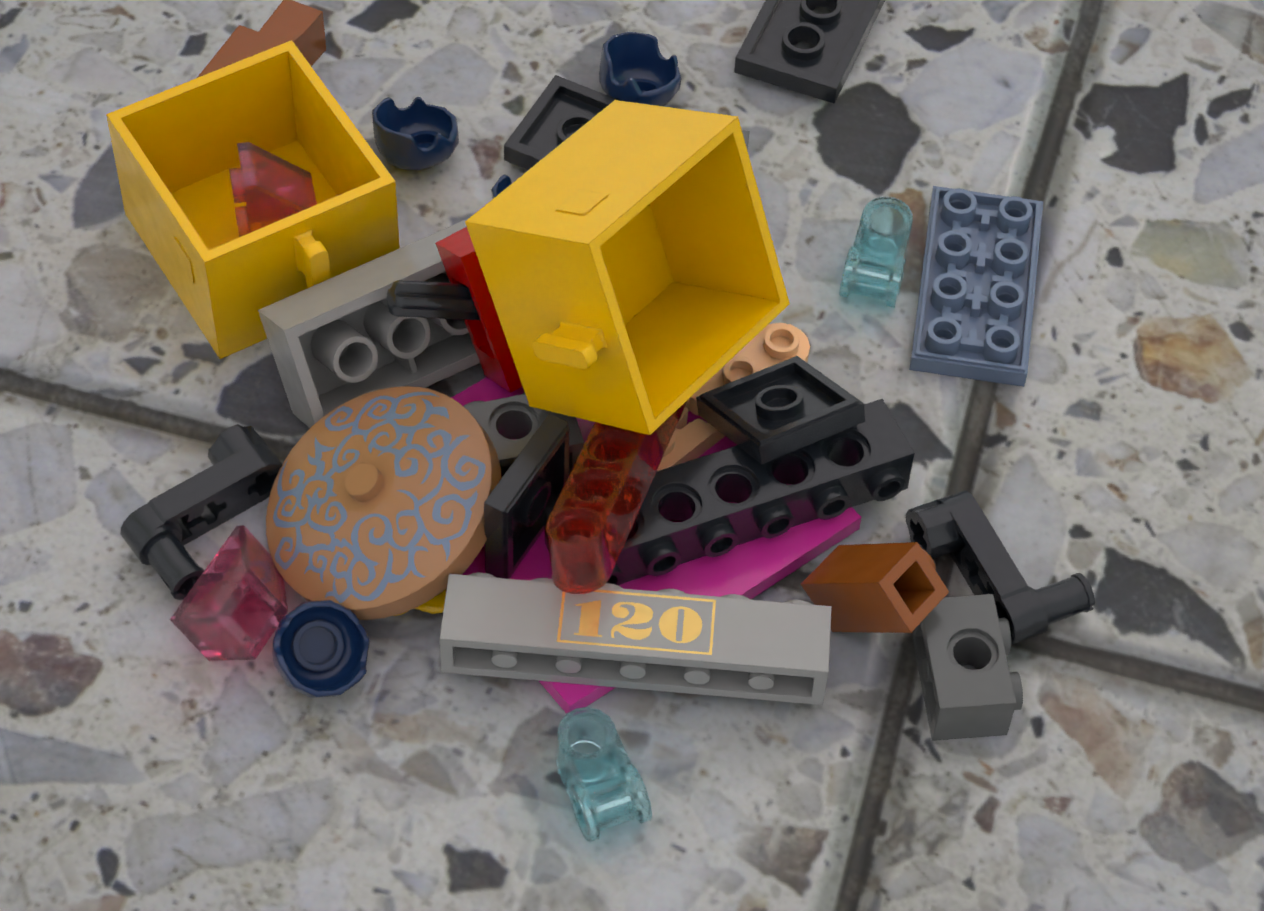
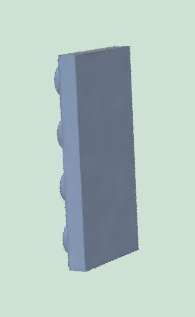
M933 186L909 370L1025 386L1028 373L1043 201L1024 199L1017 196L1009 197L974 192L960 188L953 189Z

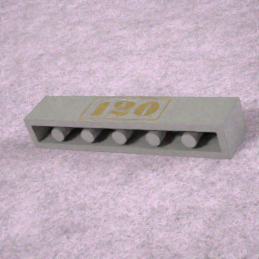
M472 573L469 575L449 574L439 638L441 672L823 705L829 673L832 606L813 605L804 600H788L785 602L752 600L737 594H728L721 597L693 595L676 589H662L659 591L623 589L618 585L609 583L588 586L559 583L549 578H537L529 581L497 578L487 573Z

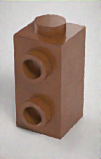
M918 542L838 545L801 583V586L814 605L832 606V632L912 633L949 593L936 572V565L932 557L920 547Z

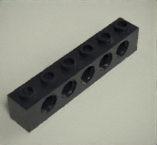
M879 399L864 404L865 422L762 465L739 446H734L545 507L544 543L563 583L588 586L609 583L620 586V584L647 575H664L680 564L704 556H721L737 545L761 537H778L787 532L791 527L818 518L827 520L837 517L848 508L872 500L885 501L891 499L902 490L908 489L915 453L884 400ZM670 520H678L682 522H671ZM612 539H624L625 541H614Z

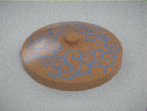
M411 386L390 387L355 397L336 407L316 422L300 438L283 462V466L280 468L274 481L267 506L266 536L272 560L283 579L307 602L331 600L350 609L359 620L387 618L412 610L447 589L449 574L462 575L487 541L484 528V502L501 480L500 463L493 442L484 428L465 407L449 396L435 390Z

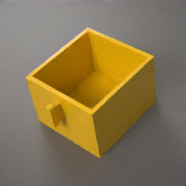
M292 40L106 114L125 215L219 359L267 339L258 312L259 309L400 248L396 181Z
M614 100L465 221L530 407L651 435L790 304L738 116Z

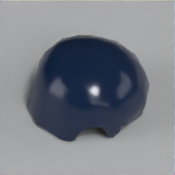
M625 32L612 35L602 46L599 82L606 95L620 101L665 106L679 91L681 76L677 56L672 55L669 59L663 57L658 47V39L655 36L637 32Z
M387 97L372 110L376 146L380 154L394 167L407 170H422L436 166L447 160L459 144L456 117L445 107L426 104L421 97H415L410 106L406 108L396 107L393 99Z
M331 600L304 602L289 612L279 622L272 645L274 666L288 687L308 697L339 696L357 684L366 674L370 640L365 628L350 609Z

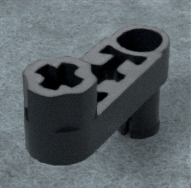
M237 424L220 433L216 442L208 449V458L213 466L151 499L146 505L131 513L121 527V536L141 563L151 565L170 589L172 596L177 600H184L194 596L207 582V573L202 567H199L184 545L270 497L276 476L283 465L252 426L243 427Z
M960 491L907 511L906 524L911 542H918L920 547L932 559L950 553L974 595L993 594L998 618H1006L1008 620L1011 645L1045 633L1049 624L1094 609L1092 606L1095 605V598L1092 587L1081 573L1073 574L1069 578L1036 590L1028 586L981 507L968 491Z

